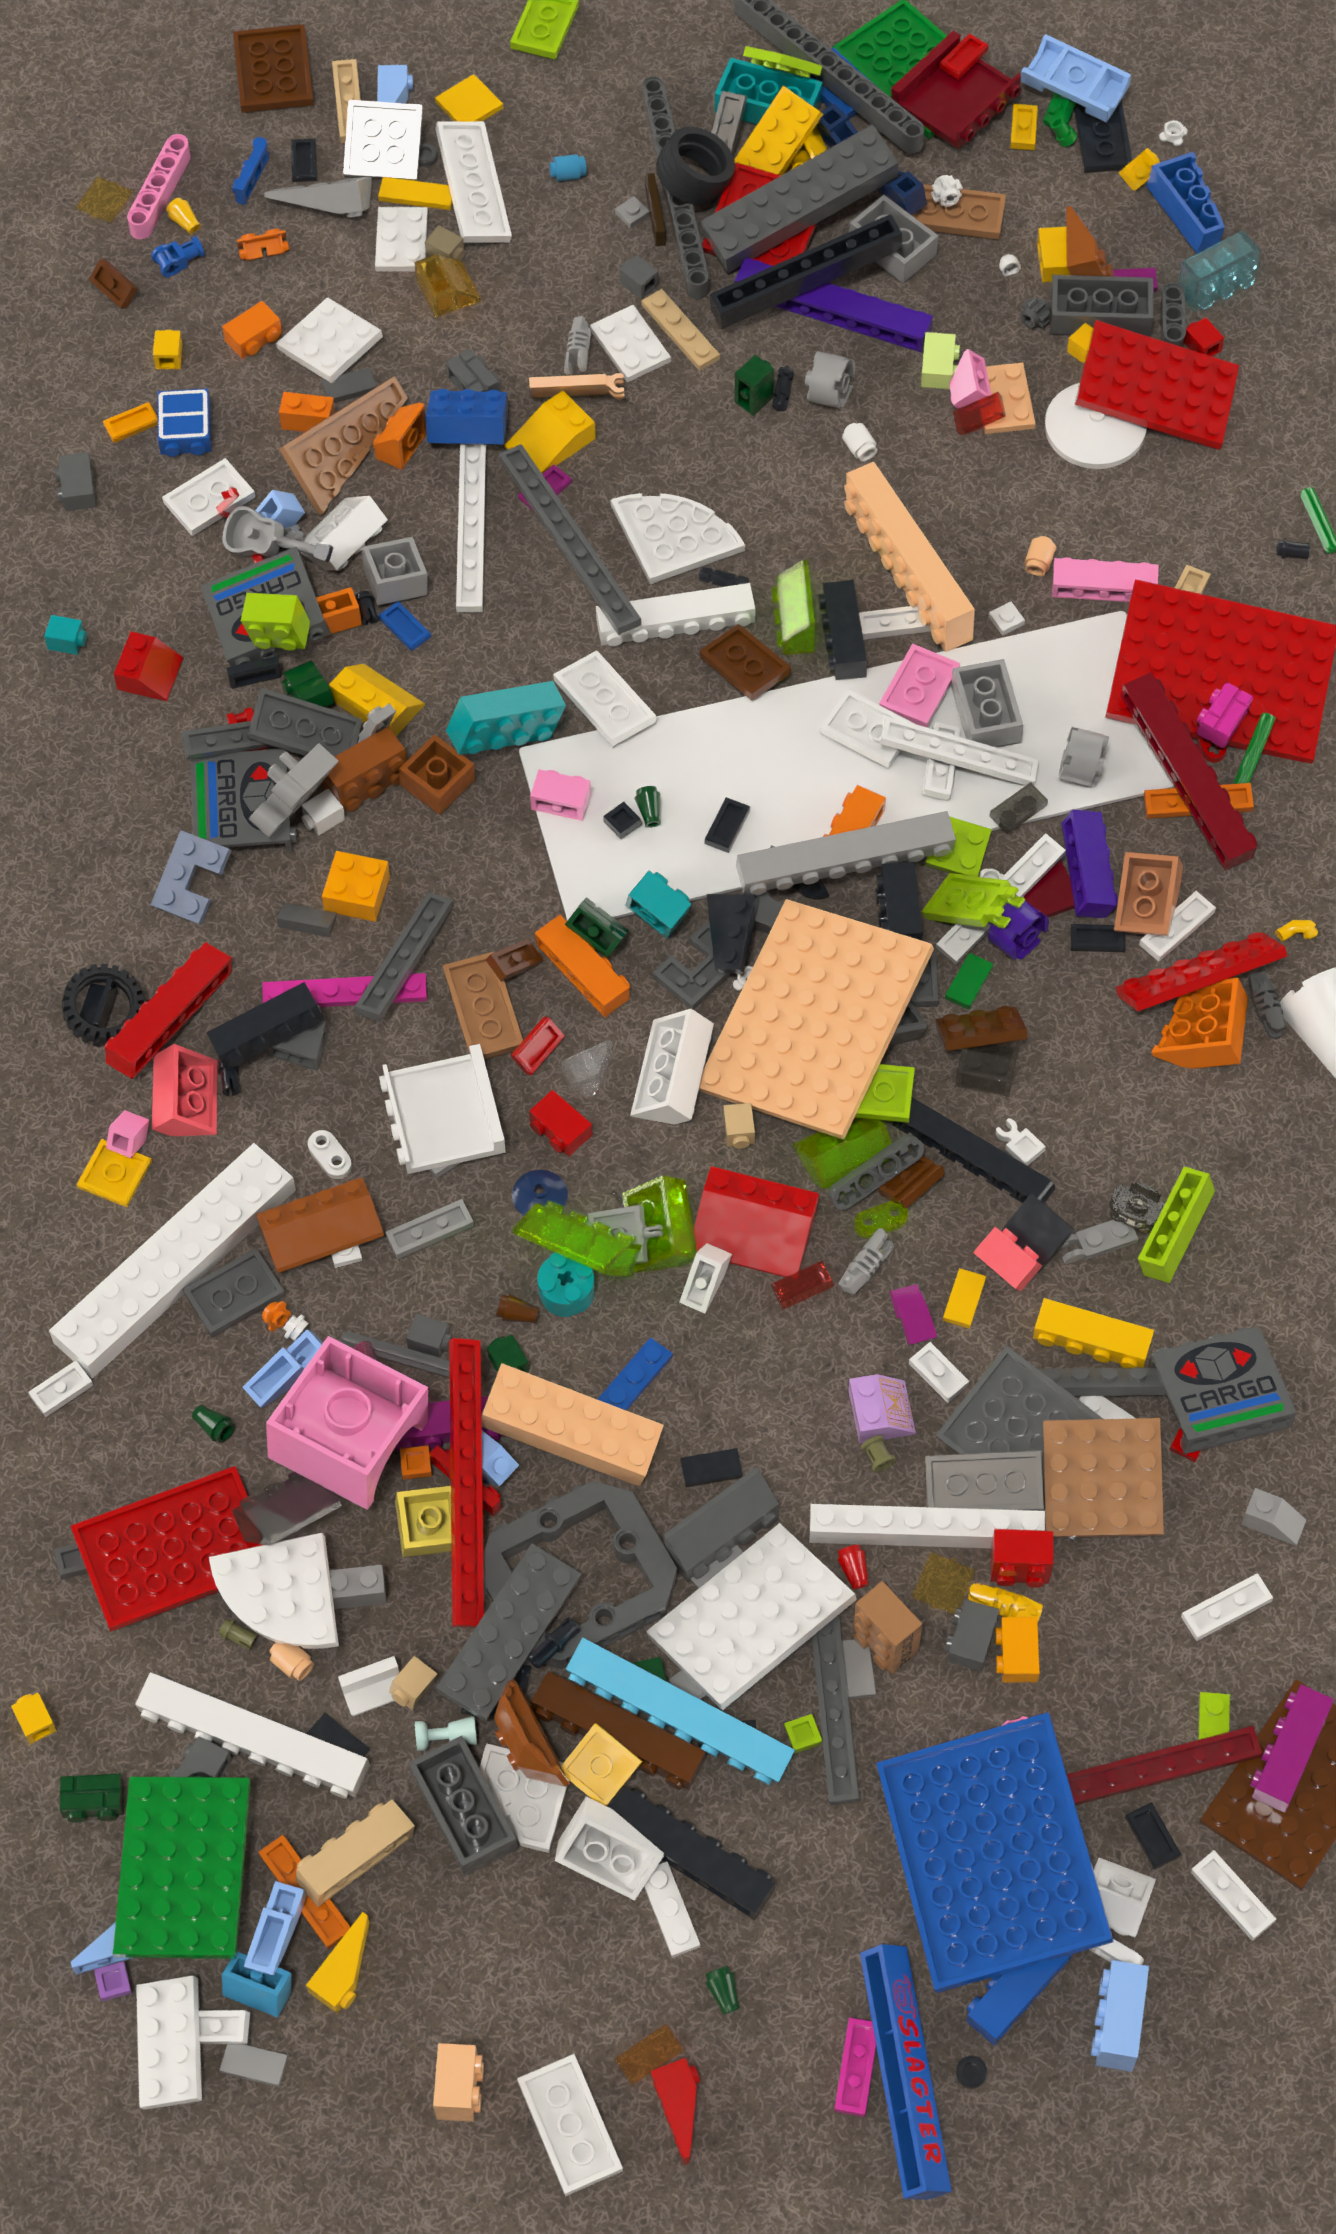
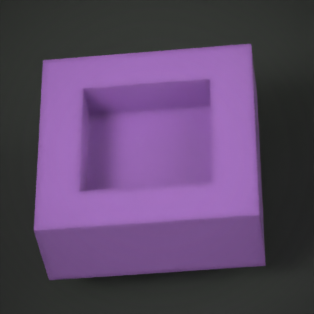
M124 1961L94 1969L102 2002L132 1994Z

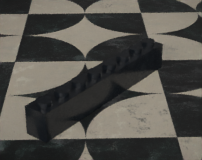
M889 214L711 293V311L721 329H724L902 250V232L893 216Z

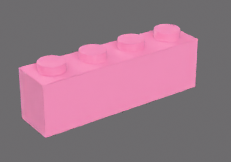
M1067 557L1061 559L1054 558L1052 597L1130 602L1135 579L1158 584V565L1146 562L1125 563L1123 561L1107 562L1095 559L1076 560Z

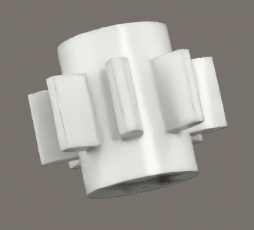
M952 175L940 176L932 185L934 191L931 192L934 202H940L941 206H952L962 196L960 192L963 189L959 179L954 180Z

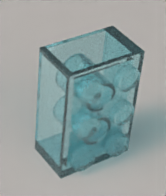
M1244 230L1181 262L1178 284L1184 288L1185 303L1193 312L1200 309L1206 310L1215 301L1221 298L1227 299L1234 291L1242 287L1248 288L1254 283L1261 250Z

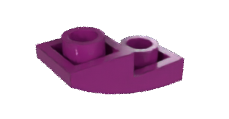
M917 1284L889 1291L896 1318L901 1319L908 1345L937 1337L930 1312Z

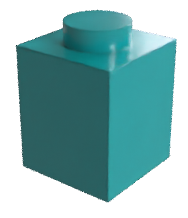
M51 615L44 635L47 649L78 655L80 646L84 647L87 641V632L83 629L82 621Z

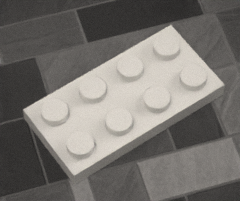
M598 651L553 674L555 683L612 746L656 722V715Z
M187 1976L136 1985L139 2107L142 2109H153L202 2101L198 1978Z
M574 2054L517 2078L565 2196L623 2171Z

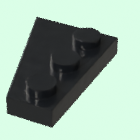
M706 894L715 969L719 973L744 974L759 898L755 894Z

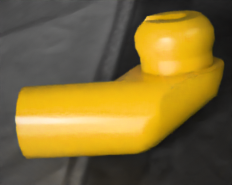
M1292 920L1277 929L1275 934L1283 942L1296 933H1303L1305 939L1314 938L1317 936L1318 930L1315 928L1316 924L1311 920Z

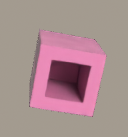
M124 1110L109 1126L106 1149L132 1158L147 1139L149 1119Z

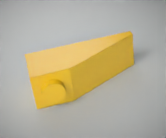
M364 1912L361 1913L306 1984L308 1992L335 2013H338L341 2008L347 2009L356 1997L354 1991L357 1987L370 1923L368 1915Z

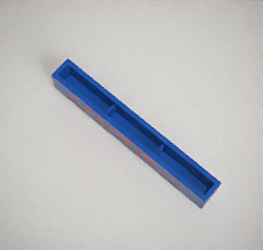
M881 1944L861 1952L860 1957L904 2199L929 2200L950 2193L952 2190L908 1951L905 1946Z

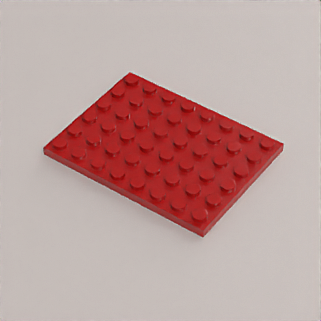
M1135 579L1105 718L1137 725L1120 695L1124 684L1152 672L1154 677L1162 682L1168 700L1173 701L1176 705L1178 716L1182 723L1185 722L1188 725L1191 737L1196 739L1202 738L1206 741L1207 739L1197 733L1200 725L1196 722L1203 708L1209 710L1212 705L1209 703V700L1215 689L1221 690L1225 683H1230L1240 691L1242 690L1253 697L1250 709L1227 743V746L1247 750L1260 716L1265 712L1273 715L1275 721L1262 754L1313 764L1336 647V625Z

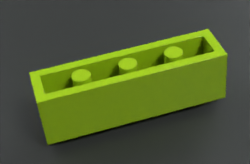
M1183 1167L1138 1257L1145 1276L1170 1283L1215 1193L1210 1174Z

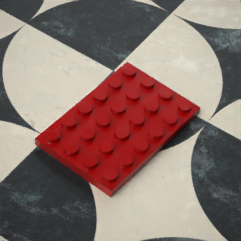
M1096 320L1092 328L1074 405L1220 450L1223 444L1239 365Z
M236 1466L70 1526L110 1632L219 1592L211 1571L209 1557L267 1545Z

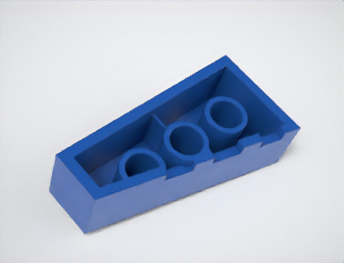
M1193 151L1152 165L1147 188L1198 255L1219 247L1225 226L1216 204L1211 201V192L1209 187L1204 184L1202 179L1203 173L1201 168L1197 167L1195 162L1196 156Z

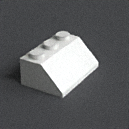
M370 496L345 498L303 541L313 545L327 544L333 546L330 561L325 562L313 557V555L302 554L326 571H339L348 564L349 561L347 559L352 554L360 552L365 546V542L382 530L381 526L388 519Z

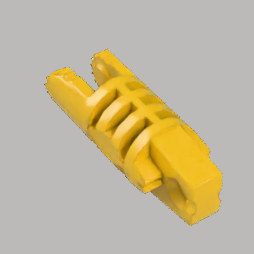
M973 1583L969 1587V1597L967 1599L997 1608L999 1609L998 1615L1003 1617H1037L1038 1624L1042 1613V1604L1023 1595H1018L998 1587L993 1588Z

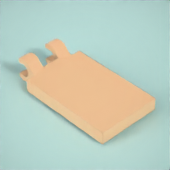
M616 373L612 376L597 374L529 378L531 398L554 397L563 390L568 396L606 395L607 393L616 400L624 399V388L616 387L624 385V375L621 373Z

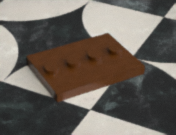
M305 24L233 31L241 113L314 105Z

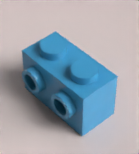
M237 1952L236 1959H231L222 1973L223 1996L278 2018L291 1996V1973L277 1968L274 1976L244 1968L247 1955Z

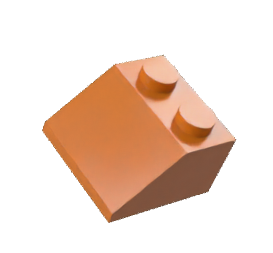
M419 402L401 407L394 416H390L386 428L375 437L373 442L376 459L400 470L404 468L427 435L425 405Z

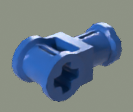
M196 236L191 237L190 241L178 245L176 241L168 245H160L151 254L152 260L158 263L161 273L165 278H169L187 268V261L198 256H205L204 249Z

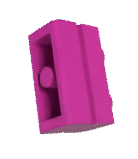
M1225 683L1221 690L1216 688L1209 700V703L1212 704L1209 710L1203 708L1196 722L1200 724L1197 730L1198 735L1211 740L1212 743L1221 748H1225L1250 709L1253 697L1242 690L1240 691L1230 683Z

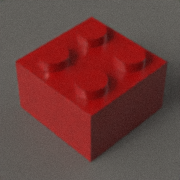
M994 1529L991 1544L990 1582H997L999 1586L1005 1587L1013 1586L1014 1582L1026 1583L1028 1587L1032 1588L1049 1584L1053 1567V1531Z

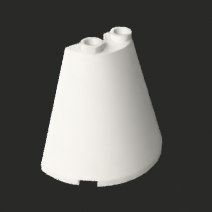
M1335 967L1302 982L1304 987H1301L1296 993L1294 990L1288 992L1280 1001L1283 1010V1018L1336 1078Z

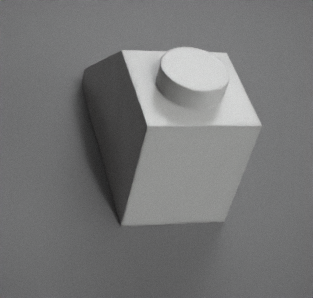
M1255 1488L1241 1525L1297 1546L1306 1519L1283 1498Z

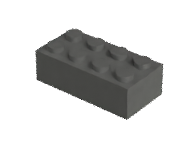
M1053 275L1050 293V334L1072 335L1084 323L1093 328L1097 320L1151 337L1154 319L1153 278Z
M462 1736L408 1762L410 1774L464 1877L518 1849L517 1839Z

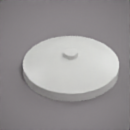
M1079 383L1062 390L1051 401L1046 412L1045 433L1054 451L1072 464L1091 469L1114 467L1131 459L1139 451L1145 440L1147 430L1145 426L1074 405Z

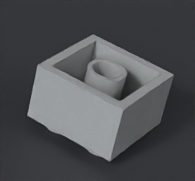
M413 537L363 547V570L377 605L427 595V571Z

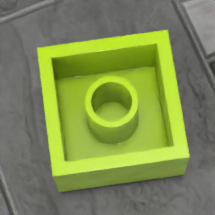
M246 593L241 622L254 646L261 649H269L270 647L283 648L285 650L305 649L311 621L297 595Z

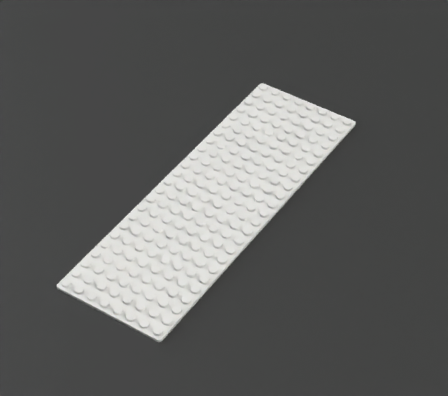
M1124 611L1113 612L937 653L959 662L960 667L1000 659L1005 660L1022 718L1023 732L1021 742L996 746V748L1039 760L1035 783L1032 787L955 765L951 796L948 800L923 795L928 757L901 750L890 767L887 768L820 733V726L847 689L879 705L902 661L867 668V677L835 680V676L766 691L753 701L744 696L657 716L654 724L614 746L598 730L520 748L519 755L530 793L532 792L539 769L545 771L554 770L563 775L581 776L586 780H590L591 796L583 821L536 811L566 919L570 918L586 897L594 902L596 907H600L614 919L634 915L635 913L625 906L627 897L648 870L653 874L658 872L668 880V886L675 891L680 889L689 897L688 902L707 898L706 894H724L741 890L742 887L736 868L737 855L768 849L771 845L777 847L820 838L824 834L829 835L832 830L830 827L835 814H841L844 809L842 804L847 793H853L857 785L886 797L885 811L877 825L948 811L950 817L992 829L991 831L1067 814L1072 809L1085 810L1143 796L1144 790L1175 788L1138 725L1105 718L1127 617ZM950 686L927 728L932 729L935 722L960 727L959 737L966 739L952 687ZM1071 727L1109 736L1106 751H1103L1102 759H1104L1101 774H1098L1095 787L1059 778L1060 764L1064 749H1066L1068 743L1067 738ZM644 786H655L661 794V824L652 828L645 827L643 817L634 799L636 790ZM725 797L750 806V812L729 853L704 844V839ZM622 802H625L641 818V825L620 839L603 822V816Z

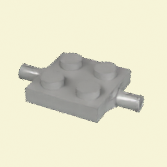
M640 1205L588 1213L589 1229L587 1237L572 1239V1243H574L572 1247L574 1250L588 1248L591 1253L592 1269L595 1270L648 1262V1238L663 1236V1232H661L663 1228L661 1225L647 1227L644 1218V1207Z

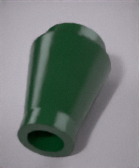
M644 786L637 789L634 798L643 817L645 827L648 828L661 824V794L655 786Z
M204 1405L197 1406L192 1413V1419L201 1426L212 1441L223 1443L233 1434L235 1426L230 1417L213 1411Z
M726 1966L705 1974L708 1981L705 1984L721 2008L722 2014L725 2015L740 2009L734 1972L731 1973L729 1967Z

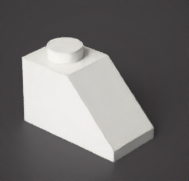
M706 1243L696 1253L679 1303L706 1313L725 1276L732 1254Z

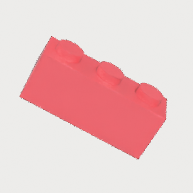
M176 1044L171 1045L154 1056L152 1130L169 1136L217 1134L218 1060Z

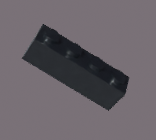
M854 580L823 583V594H818L819 609H824L825 614H821L823 630H828V634H824L826 650H831V654L828 655L829 670H834L835 680L867 677V659Z
M303 982L206 1033L227 1071L258 1054L264 1053L269 1048L289 1040L292 1036L314 1027L317 1023L323 1021L324 1018L306 983Z

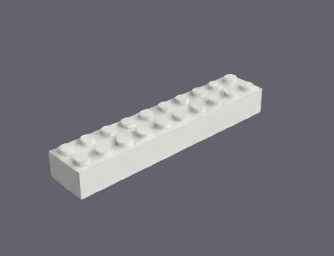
M253 1143L49 1330L53 1343L70 1359L77 1361L82 1369L93 1379L184 1294V1288L200 1280L259 1225L256 1217L257 1213L280 1206L296 1191L293 1177Z

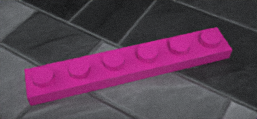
M426 973L410 974L392 1003L427 1001ZM374 976L262 982L263 1003L305 982L316 1004L320 1007L356 1005Z

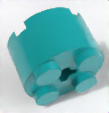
M554 1252L544 1261L538 1271L539 1298L543 1306L550 1313L560 1317H570L580 1312L582 1313L591 1305L595 1295L594 1273L591 1264L583 1257L574 1253Z

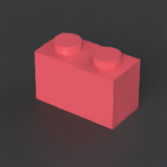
M994 1227L973 1253L1015 1289L1021 1291L1041 1269L1042 1265L1036 1261L1039 1255L1027 1245L1022 1249L1015 1243L1019 1238L1007 1228L1001 1231Z

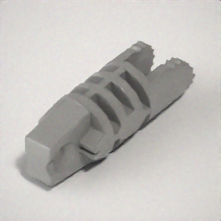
M583 316L574 317L572 329L568 334L564 364L566 375L574 373L575 361H578V368L581 372L587 370L591 329Z
M879 1228L862 1247V1250L853 1259V1262L848 1265L846 1272L838 1283L843 1291L855 1294L871 1279V1276L874 1275L880 1264L885 1261L894 1249L893 1242L886 1240L888 1235L882 1228Z

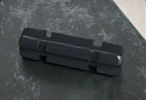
M789 366L780 367L778 371L772 407L778 412L785 411L788 405L794 372Z
M702 566L699 572L700 581L707 583L713 581L712 584L722 587L749 583L748 577L741 575L735 577L736 574L718 569L712 571V568Z

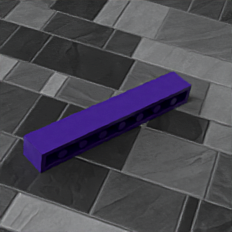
M745 258L735 278V283L770 268L772 265L765 264L759 260ZM830 282L774 306L921 353L925 344V332L931 333L932 315L903 307L900 304L880 300L874 296L864 295L852 289H845Z

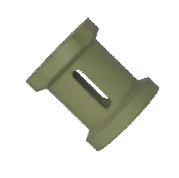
M882 1434L871 1437L861 1445L862 1451L866 1452L873 1464L872 1470L875 1473L893 1466L897 1460L894 1455L889 1453L884 1444L885 1439Z

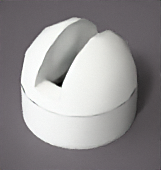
M1004 255L1000 260L999 266L1004 276L1016 274L1021 269V265L1014 255Z

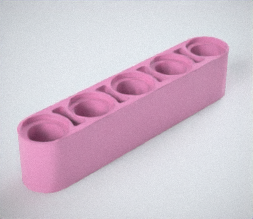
M175 134L167 139L128 212L127 218L130 233L136 239H145L151 235L190 161L191 155L188 139L182 134Z

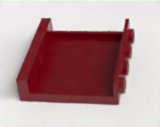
M953 30L891 88V98L919 120L924 127L959 149L965 142H970L974 134L980 128H984L996 113H1000L1007 102L1019 95L1021 91V74L1018 73L1011 79L982 59H979L959 80L939 68L940 62L960 43L961 35Z

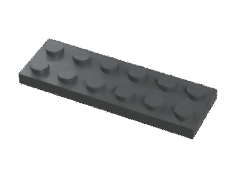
M531 1543L437 1685L436 1691L487 1722L498 1705L508 1681L512 1678L515 1679L581 1578V1573Z

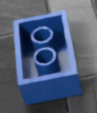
M438 389L431 391L426 413L427 443L504 444L508 422L507 392H500L498 390L478 392L470 389L462 391Z

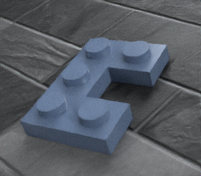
M180 830L151 905L201 925L212 900L188 891L197 866L222 875L232 850Z

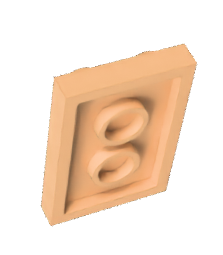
M1014 363L986 366L992 400L980 407L985 434L1035 429V419L1024 364Z

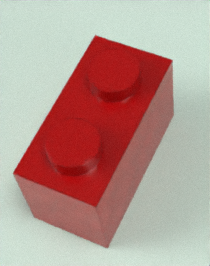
M551 1090L529 1110L530 1127L539 1136L544 1134L549 1139L552 1148L558 1153L563 1151L566 1155L571 1156L593 1135L592 1124L554 1090Z

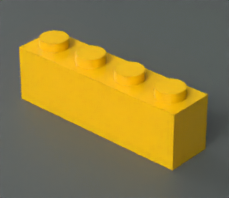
M1044 1298L1035 1325L1033 1338L1037 1339L1044 1346L1052 1347L1058 1345L1064 1347L1071 1354L1080 1355L1085 1353L1092 1355L1095 1360L1102 1363L1113 1361L1119 1363L1122 1368H1144L1154 1330Z

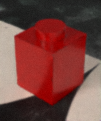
M1206 317L1198 322L1191 323L1186 328L1184 344L1190 350L1212 357L1222 352L1224 336Z

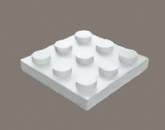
M349 100L344 176L389 177L417 181L423 106Z
M327 297L280 339L276 345L288 357L332 383L383 336L379 328Z

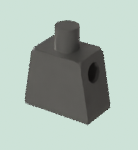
M318 1006L320 1012L322 1013V1008ZM323 1020L314 1027L292 1036L289 1040L269 1048V1056L318 1071L328 1033L326 1022Z

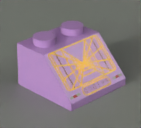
M879 1374L849 1379V1396L859 1444L881 1434L884 1439L916 1434L904 1380Z

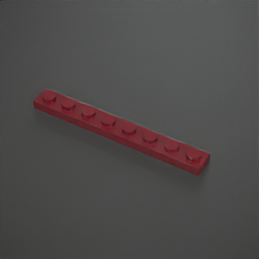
M1254 1726L1076 1771L1067 1774L1075 1805L1257 1759L1262 1757V1751Z

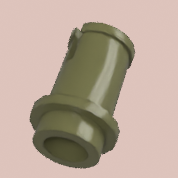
M226 1619L219 1630L222 1640L226 1641L228 1639L246 1648L248 1651H251L258 1637L257 1633L236 1624L235 1619L231 1621Z

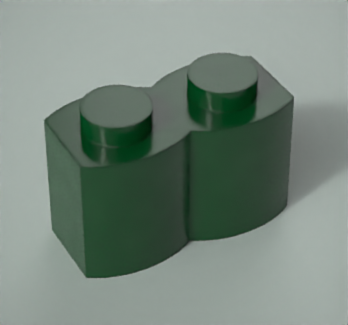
M311 660L282 672L284 680L281 681V685L287 696L291 695L290 697L322 707L334 703L326 680L320 675L317 667Z

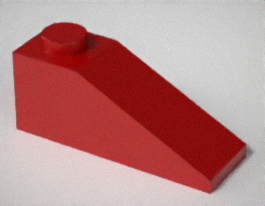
M686 2058L652 2070L651 2079L683 2164L686 2165L690 2163L697 2095L696 2084L700 2083V2079L695 2066H689Z

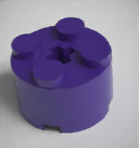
M1026 900L1020 908L1006 903L1003 907L1004 912L1001 915L1010 917L1011 920L1005 928H999L991 922L987 923L990 926L988 932L989 942L1013 960H1016V957L1020 960L1024 959L1038 946L1041 940L1037 937L1041 930L1046 933L1049 924L1048 917Z

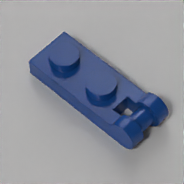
M257 137L253 140V151L249 159L244 161L239 179L236 178L234 180L232 192L235 193L236 203L246 204L269 160L267 141L263 137Z

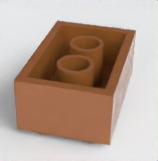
M387 726L335 756L339 762L323 780L324 791L329 789L343 806L344 812L356 810L361 805V802L370 797L376 798L380 796L384 789L391 785L400 784L399 768L407 761L404 746Z

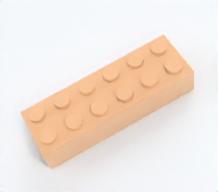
M502 1363L481 1415V1427L638 1486L642 1484L647 1474L664 1426L663 1424Z

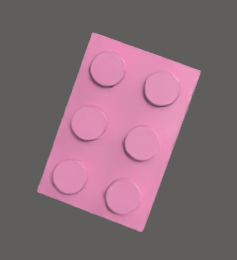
M912 644L879 705L916 725L927 728L951 686L952 669L960 667V663Z

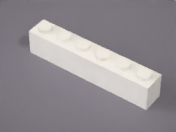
M750 583L629 601L641 618V626L620 635L616 633L599 606H596V620L601 645L618 646L622 642L628 641L644 642L648 638L654 637L665 639L680 633L692 635L706 629L718 631L726 626L737 625L738 623L744 627L755 622V605Z

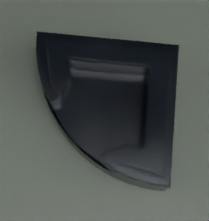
M822 879L813 884H804L803 882L793 885L801 895L815 900L829 898V893Z

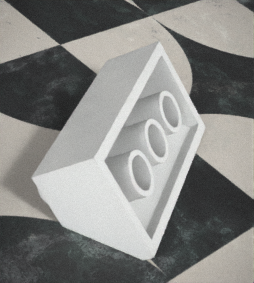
M692 1009L653 1020L630 1116L674 1125L692 1119L714 1023Z

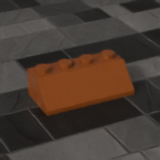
M362 1177L256 1214L262 1237L277 1273L384 1236L371 1196Z

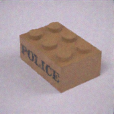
M881 1581L855 1603L853 1638L863 1649L867 1646L870 1648V1651L874 1654L872 1658L881 1670L887 1669L891 1674L895 1673L919 1652L922 1623L890 1588Z

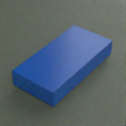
M399 601L378 615L379 620L411 652L431 638V633Z

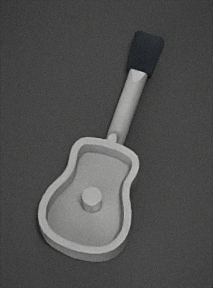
M246 506L236 507L230 513L223 530V544L225 548L240 556L261 554L266 557H272L277 554L280 547L292 549L297 546L299 552L310 554L317 559L329 562L333 552V546L313 545L283 537L284 526L281 523L266 518L260 512Z

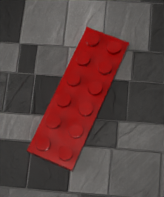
M1256 932L1248 935L1245 940L1225 943L1223 948L1215 951H1203L1196 958L1176 961L1173 966L1166 969H1154L1148 973L1149 975L1144 977L1127 979L1124 981V984L1115 988L1121 1000L1135 1010L1141 1011L1288 956L1284 945L1265 933Z

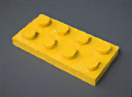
M783 86L734 159L735 162L782 176L823 113Z

